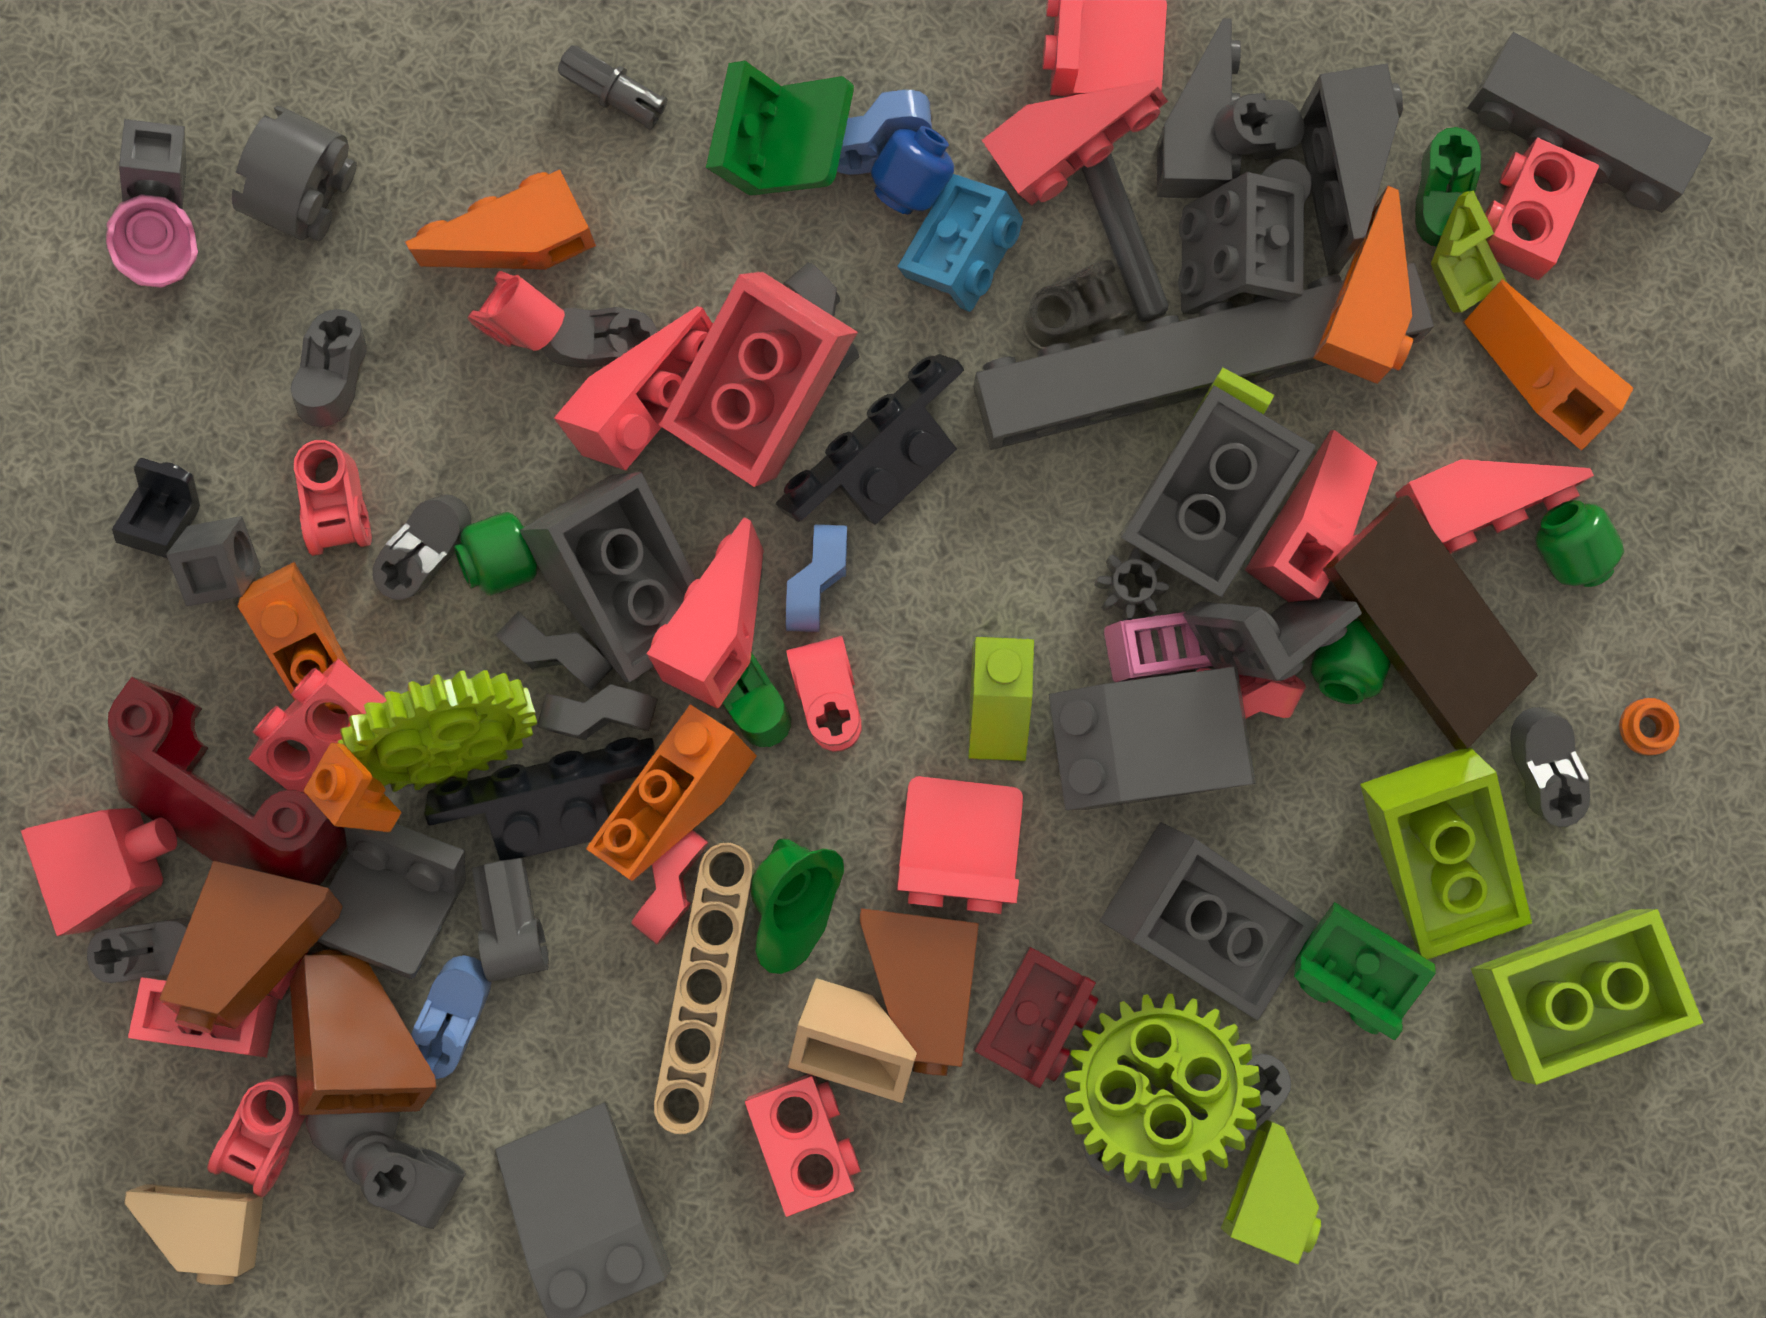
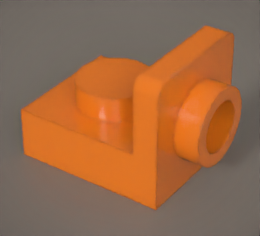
M330 743L303 790L332 824L338 827L391 832L402 813L384 794L386 791L384 785L372 777V774L344 744Z

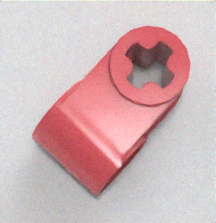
M498 271L494 277L496 286L480 310L471 311L467 317L468 320L480 331L507 347L514 345L533 351L540 350L553 339L560 329L565 317L564 310L519 275H509Z
M313 440L306 443L298 450L294 458V472L301 507V529L309 553L312 556L321 555L324 552V548L357 542L360 547L371 545L372 534L369 516L363 500L359 472L355 461L349 454L329 441ZM327 458H336L338 462L336 475L328 482L318 483L316 479L318 465Z
M839 636L786 650L798 698L802 701L807 725L815 741L823 749L832 752L844 751L852 747L859 739L862 725L853 690L855 683L843 637ZM831 710H838L841 718L850 717L849 721L842 724L843 733L838 736H832L827 727H819L820 724L828 721L827 712Z
M290 1075L275 1076L257 1083L247 1090L228 1129L224 1132L213 1150L207 1167L209 1172L215 1175H219L221 1172L232 1175L252 1185L253 1193L260 1197H264L270 1191L288 1159L290 1146L306 1115H299L297 1077ZM270 1090L279 1093L286 1103V1112L282 1120L274 1118L266 1108V1097Z

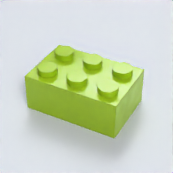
M1631 909L1470 968L1513 1080L1538 1085L1703 1024L1658 909Z

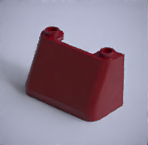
M131 677L114 700L108 712V730L115 782L123 799L152 820L160 817L166 819L172 825L177 837L212 861L320 886L347 847L344 827L334 826L307 794L300 791L283 790L275 793L261 805L256 814H253L192 772L208 750V747L198 739L195 731V718L202 708L179 692Z

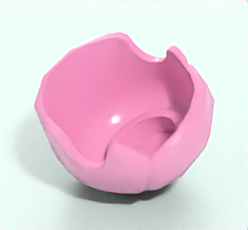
M141 194L119 203L107 222L106 243L112 263L119 272L137 285L162 288L180 281L196 261L198 249L192 222L183 209L165 197Z

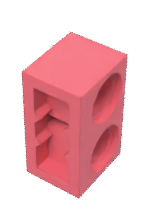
M1538 137L1523 155L1514 152L1499 180L1500 184L1507 186L1501 202L1493 200L1485 212L1494 232L1486 240L1496 261L1536 280H1540L1557 263L1599 165ZM1534 176L1545 178L1550 183L1552 192L1541 189L1536 184ZM1512 224L1524 226L1530 233L1531 241L1519 238L1514 233Z
M339 658L324 673H321L316 668L311 670L291 693L296 700L285 711L278 706L272 708L253 730V733L259 739L248 759L286 790H296L306 794L303 790L330 743H338L342 739L341 728L351 726L349 717L351 715L366 714L364 707L366 703L386 702V698ZM324 703H336L343 707L347 714L334 713ZM287 740L300 742L307 748V751L293 748Z
M141 977L128 1038L267 1058L278 1004L277 998L266 996L236 1029L214 1024L212 1032L206 1033L184 1027L175 1022L177 1014L159 1000L166 981Z
M807 1074L747 1097L745 1105L786 1217L854 1191V1182L851 1175L861 1172L849 1137L838 1141L831 1118L839 1116L840 1111L829 1081L818 1085L816 1077ZM789 1097L803 1098L811 1106L813 1115L811 1121L802 1128L786 1126L779 1116V1105L781 1102ZM820 1154L831 1162L833 1174L827 1182L813 1185L802 1178L799 1172V1164L806 1156Z

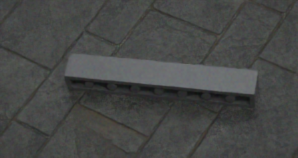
M1411 263L1407 264L1412 318L1405 335L1413 338L1412 344L1420 342L1431 331L1434 324L1416 265ZM1329 275L1319 278L1307 285L1308 289L1303 290V296L1291 301L1258 295L1253 299L1254 303L1236 308L1233 307L1232 302H1222L1201 310L1199 313L1200 317L1179 321L1178 316H1166L1148 323L1144 331L1125 335L1123 329H1115L1096 335L1091 339L1092 344L1072 349L1069 343L1054 344L1037 352L1038 357L1016 362L1015 357H1002L992 360L983 365V371L976 373L973 385L990 450L1204 397L1222 367L1255 384L1326 366L1328 364L1313 359L1344 280H1341L1340 275Z

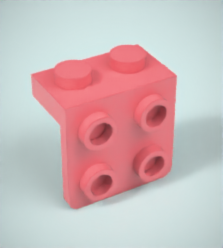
M1047 0L1046 17H1055L1054 35H1045L1042 63L1043 70H1052L1050 95L1069 97L1154 80L1162 91L1166 0Z
M921 776L913 778L909 782L896 891L909 892L908 904L943 907L944 896L967 899L966 910L994 914H1002L1003 903L1016 904L1019 879H1015L1023 807L1022 792L1018 788Z

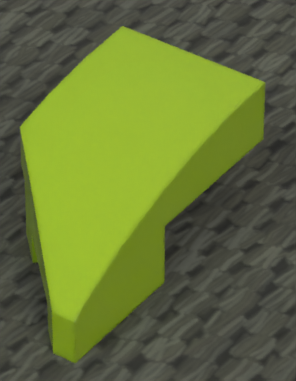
M1474 191L1464 192L1458 197L1431 261L1437 282L1453 313H1462L1484 299L1502 279L1506 281L1486 240L1494 232Z

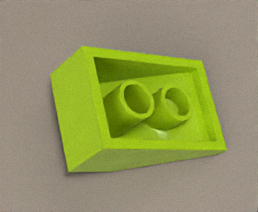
M1471 747L1459 749L1360 784L1373 834L1419 955L1428 960L1532 924L1497 772Z

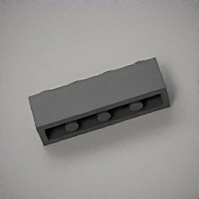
M1515 32L1510 35L1497 53L1467 109L1478 114L1479 120L1487 127L1497 131L1508 130L1527 140L1529 147L1538 137L1598 164L1599 168L1592 181L1593 183H1607L1626 193L1627 200L1634 206L1645 210L1655 209L1661 213L1683 195L1713 139Z

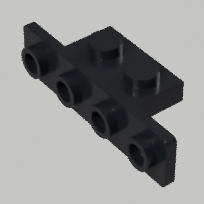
M941 354L929 356L919 361L909 371V380L894 394L884 395L875 401L868 409V418L853 432H845L835 438L826 448V456L815 467L798 473L784 487L785 494L776 502L778 508L787 516L800 522L834 490L840 487L866 520L876 525L957 450L925 407L964 371L960 362Z
M626 737L611 742L604 749L583 754L579 751H566L552 757L549 762L528 767L521 764H512L496 770L490 776L469 781L465 778L446 780L427 793L424 811L427 825L432 826L485 813L500 861L524 858L591 842L611 814L603 785L639 776L656 752L653 738L638 740L634 737Z

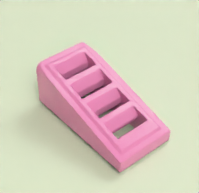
M1185 612L1119 621L1104 628L1108 658L1114 682L1212 667V664L1207 655H1201L1199 642L1183 616ZM1181 626L1187 658L1180 659L1174 627ZM1154 630L1158 631L1164 660L1161 662H1156L1151 631Z

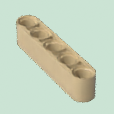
M719 843L711 847L704 854L699 867L654 1099V1114L658 1123L665 1130L674 1134H687L696 1130L708 1117L712 1106L751 901L750 886L752 876L755 873V863L752 856L744 848L733 843ZM726 853L738 855L744 864L742 879L731 887L719 885L713 876L715 861ZM713 911L726 913L733 923L731 937L721 945L709 943L702 934V922ZM701 969L715 972L722 983L721 993L712 1003L698 1001L691 992L690 982L692 977ZM699 1029L708 1036L710 1051L704 1060L692 1061L681 1053L679 1040L685 1030ZM685 1088L696 1095L699 1102V1110L696 1117L689 1120H681L670 1112L668 1098L673 1090Z

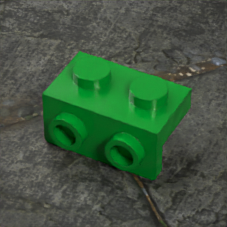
M1336 902L1331 905L1305 942L1295 959L1294 977L1309 996L1323 1003H1327L1330 1000L1349 1012L1350 1018L1363 1030L1375 1035L1381 1032L1392 1040H1396L1402 1033V1018L1436 974L1434 963Z

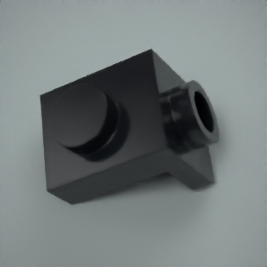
M139 458L134 466L138 488L113 526L112 532L115 542L167 558V552L185 528L191 525L198 513L200 503L194 477L190 472L173 463H158L145 458Z

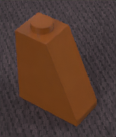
M213 861L159 1000L177 1014L175 1022L184 1027L206 1033L212 1032L214 1024L236 1029L339 918L343 907L342 904L327 887Z
M861 908L860 923L889 1017L917 1052L912 1071L947 1076L948 1065L962 1067L979 923Z
M323 950L312 955H304L290 980L299 1115L420 1111L436 1089L435 1075L369 963L350 955H344L336 950Z

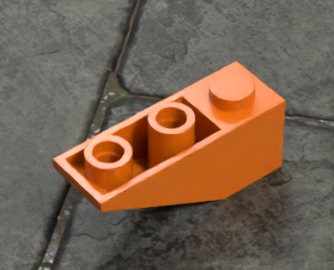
M560 169L551 174L541 172L531 175L520 183L519 189L502 197L490 196L480 199L468 208V213L448 222L445 220L431 222L422 227L417 232L416 237L405 242L420 267L545 270L595 247L596 244Z
M1503 279L1464 321L1465 325L1535 412L1581 451L1623 410L1634 389Z
M295 562L252 582L243 596L239 598V610L290 694L314 668L324 673L338 658L350 668L318 600ZM324 703L334 713L347 714L345 709L336 703Z
M690 704L589 843L586 850L633 881L726 801L757 755L735 732Z

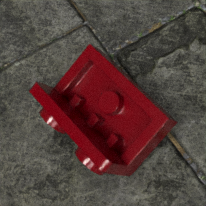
M1028 947L973 1050L1039 1089L1046 1078L1055 1082L1070 1055V1050L1063 1046L1074 1025L1083 1029L1096 1007L1098 997L1091 994L1096 982L1036 949Z

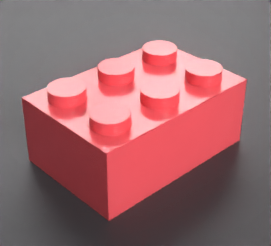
M764 272L739 274L659 426L753 487L773 480L780 473L858 332Z

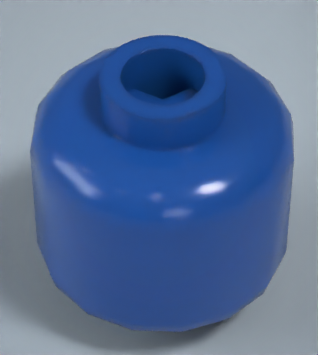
M920 126L918 131L904 128L893 132L873 163L871 176L876 184L874 192L877 197L887 206L902 214L908 215L913 210L924 211L930 209L954 173V163L946 152L949 146L946 139L938 132L926 126Z

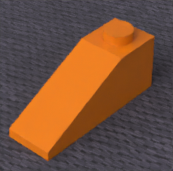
M1390 186L1386 187L1374 205L1366 237L1355 251L1313 359L1376 384L1391 369L1397 371L1401 369L1413 343V338L1405 335L1412 318V306L1399 190Z

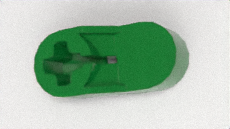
M1452 127L1442 130L1435 136L1423 153L1421 181L1415 206V224L1422 240L1431 246H1438L1458 197L1464 192L1474 191L1475 193L1481 172V150L1475 136L1466 129Z
M751 652L750 664L722 705L747 741L758 747H771L780 743L788 735L792 718L781 695ZM744 688H746L749 692L746 695H744V693L742 692Z

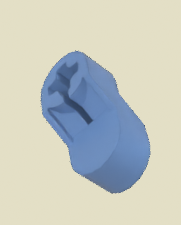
M915 90L884 92L880 94L864 116L848 118L837 172L848 175L870 173L873 163L893 132L904 128L918 131L920 126L932 129L928 97Z
M814 525L812 563L787 581L786 631H820L821 593L842 577H846L847 526Z
M463 955L454 957L446 962L431 986L427 1000L411 1033L416 1045L434 1073L435 1079L445 1078L458 1065L467 1049L491 989V982L486 979L481 961L475 957ZM448 1013L452 1014L451 1020L446 1019Z

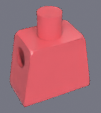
M136 808L101 810L21 830L56 936L95 930L160 888L163 883V876L156 857L173 851L177 847L176 833L166 819L160 817L144 824L141 813Z

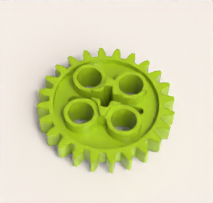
M464 670L459 671L452 679L443 680L439 674L434 675L430 684L424 686L411 681L408 683L407 692L400 694L387 691L384 693L386 702H369L364 704L366 714L351 715L349 717L351 726L341 728L342 739L338 743L344 744L368 769L372 777L379 780L384 787L390 784L392 792L399 791L407 784H413L416 791L423 788L425 784L436 783V785H439L453 776L467 779L468 771L472 769L486 771L489 769L487 762L508 759L506 750L521 749L523 747L522 739L533 735L531 727L537 725V719L528 688H523L521 680L516 679L509 682L506 673L490 679L488 670H483L473 678L467 679Z
M1168 993L1162 1008H1154L1151 998L1146 994L1142 998V1011L1135 1013L1125 1001L1119 1002L1122 1018L1114 1021L1108 1015L1101 1013L1099 1019L1103 1032L1100 1035L1085 1029L1082 1032L1084 1043L1089 1051L1072 1050L1070 1053L1073 1065L1079 1069V1071L1066 1072L1064 1077L1067 1087L1077 1091L1065 1096L1068 1112L1079 1113L1071 1120L1076 1135L1089 1133L1084 1140V1146L1089 1155L1105 1149L1101 1160L1106 1171L1109 1172L1122 1161L1124 1163L1126 1182L1132 1183L1139 1172L1144 1170L1148 1173L1151 1188H1157L1162 1173H1170L1176 1187L1182 1188L1184 1170L1192 1169L1203 1182L1207 1180L1205 1162L1211 1159L1224 1169L1229 1166L1224 1149L1226 1145L1240 1151L1246 1148L1245 1138L1237 1128L1246 1130L1256 1129V1115L1247 1109L1261 1106L1260 1091L1250 1087L1260 1082L1258 1066L1246 1065L1252 1059V1048L1250 1044L1234 1046L1239 1039L1238 1027L1235 1024L1219 1030L1221 1019L1220 1012L1216 1008L1203 1018L1199 1017L1197 999L1192 998L1182 1011L1176 1009L1173 994ZM1153 1042H1162L1170 1047L1163 1056L1157 1058H1149L1141 1053L1146 1045ZM1126 1059L1136 1066L1137 1071L1125 1065H1118L1120 1060ZM1202 1074L1212 1075L1219 1080V1084L1208 1091H1198L1189 1085L1195 1077ZM1150 1083L1161 1089L1156 1095L1152 1094ZM1169 1083L1173 1086L1174 1095L1164 1090ZM1119 1087L1129 1088L1135 1092L1130 1101L1121 1105L1112 1104L1106 1100L1108 1094ZM1187 1107L1199 1113H1206L1208 1116L1205 1120H1199L1190 1114ZM1166 1121H1177L1185 1127L1178 1137L1172 1139H1163L1154 1133L1156 1127Z

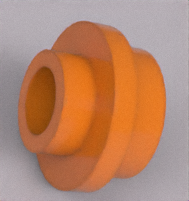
M1644 698L1634 701L1625 708L1620 718L1619 730L1624 743L1631 750L1641 755L1652 756L1666 752L1675 744L1679 736L1680 725L1675 711L1667 703L1656 698ZM1643 717H1648L1655 723L1656 731L1651 738L1643 735L1640 730V721Z

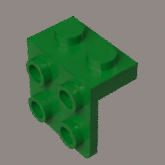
M745 60L728 63L706 169L749 196L821 188L831 185L835 180L854 92L853 83L845 77L839 76L781 86Z

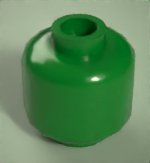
M1577 500L1565 502L1548 511L1543 516L1541 527L1535 537L1538 552L1552 576L1563 585L1594 587L1604 583L1613 575L1614 568L1619 564L1624 553L1622 539L1606 511L1596 504L1582 503Z
M503 512L470 524L463 529L461 544L454 546V552L461 572L470 589L479 586L486 595L494 596L534 580L538 570L537 562L520 532V529L525 526L522 525L514 514Z
M1358 617L1346 626L1347 632L1341 639L1330 645L1319 647L1315 651L1310 666V671L1315 681L1319 684L1320 691L1326 697L1350 705L1359 704L1363 699H1370L1382 691L1391 665L1390 660Z

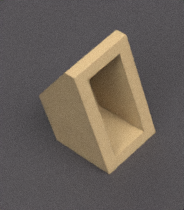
M816 978L797 1027L788 1068L903 1103L917 1052L873 995Z
M145 1184L126 1191L125 1205L176 1271L197 1273L196 1281L202 1284L226 1285L234 1283V1277H238L255 1267L263 1197L252 1193Z

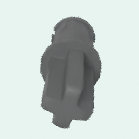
M571 45L560 59L558 72L561 76L600 98V106L607 108L611 105L640 122L649 130L654 128L659 119L655 117V113L641 104L647 105L660 114L665 110L667 98L663 95H658L626 75L627 69L622 66L615 69L574 45Z

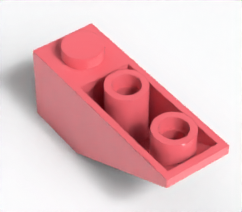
M1150 80L1028 104L982 139V142L1017 193L1030 205H1033L1038 200L1046 202L1057 196L1067 186L1068 181L1066 179L1084 165L1089 168L1103 161L1113 151V143L1130 130L1132 132L1141 131L1153 123L1160 114L1159 108L1166 104L1168 100L1155 81Z
M696 306L589 376L554 417L555 421L582 456L626 471L662 428L659 425L713 325L702 307Z
M1331 430L1245 571L1288 602L1319 599L1330 582L1323 568L1352 541L1377 461L1337 431Z
M1460 459L1410 481L1395 494L1397 498L1406 495L1410 497L1449 553L1453 554L1478 542L1474 532L1493 525L1496 533H1500L1528 520L1529 517L1525 510L1543 502L1547 511H1550L1560 504L1580 497L1576 487L1592 478L1594 474L1591 468Z
M744 517L734 532L727 535L721 541L714 560L701 578L696 579L690 584L685 593L683 603L669 623L661 626L655 633L651 648L646 653L663 682L719 709L744 673L751 659L764 553L751 520Z

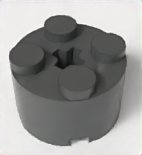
M276 106L274 110L278 117L274 120L264 115L254 128L244 147L236 173L246 177L243 193L232 189V205L236 211L302 241L310 237L316 241H321L330 227L333 212L327 209V206L335 190L342 193L347 191L353 181L357 162L347 158L349 145L346 136L282 106Z

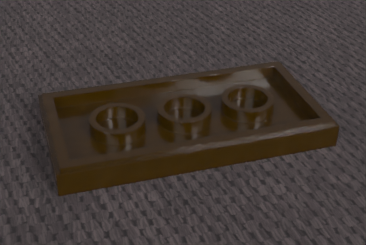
M1408 495L1392 501L1323 568V571L1345 601L1357 603L1362 612L1358 616L1359 620L1455 750L1468 749L1538 676Z

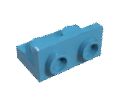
M953 174L897 267L905 278L950 294L959 308L971 312L980 296L984 295L990 288L993 274L1006 251L1016 243L1023 223V217L1007 191Z

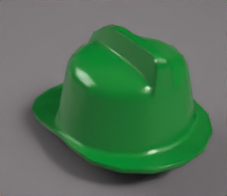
M778 839L770 855L758 866L753 874L750 886L751 898L762 917L757 933L755 951L759 964L769 973L783 974L796 969L807 960L824 933L835 894L844 874L843 858L835 850L822 848L811 851L806 847L797 845L790 839Z

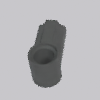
M523 858L503 860L472 868L483 928L478 933V946L486 979L492 982L548 970L547 946L541 947L540 943L546 942L544 930L540 920L535 918L525 860Z

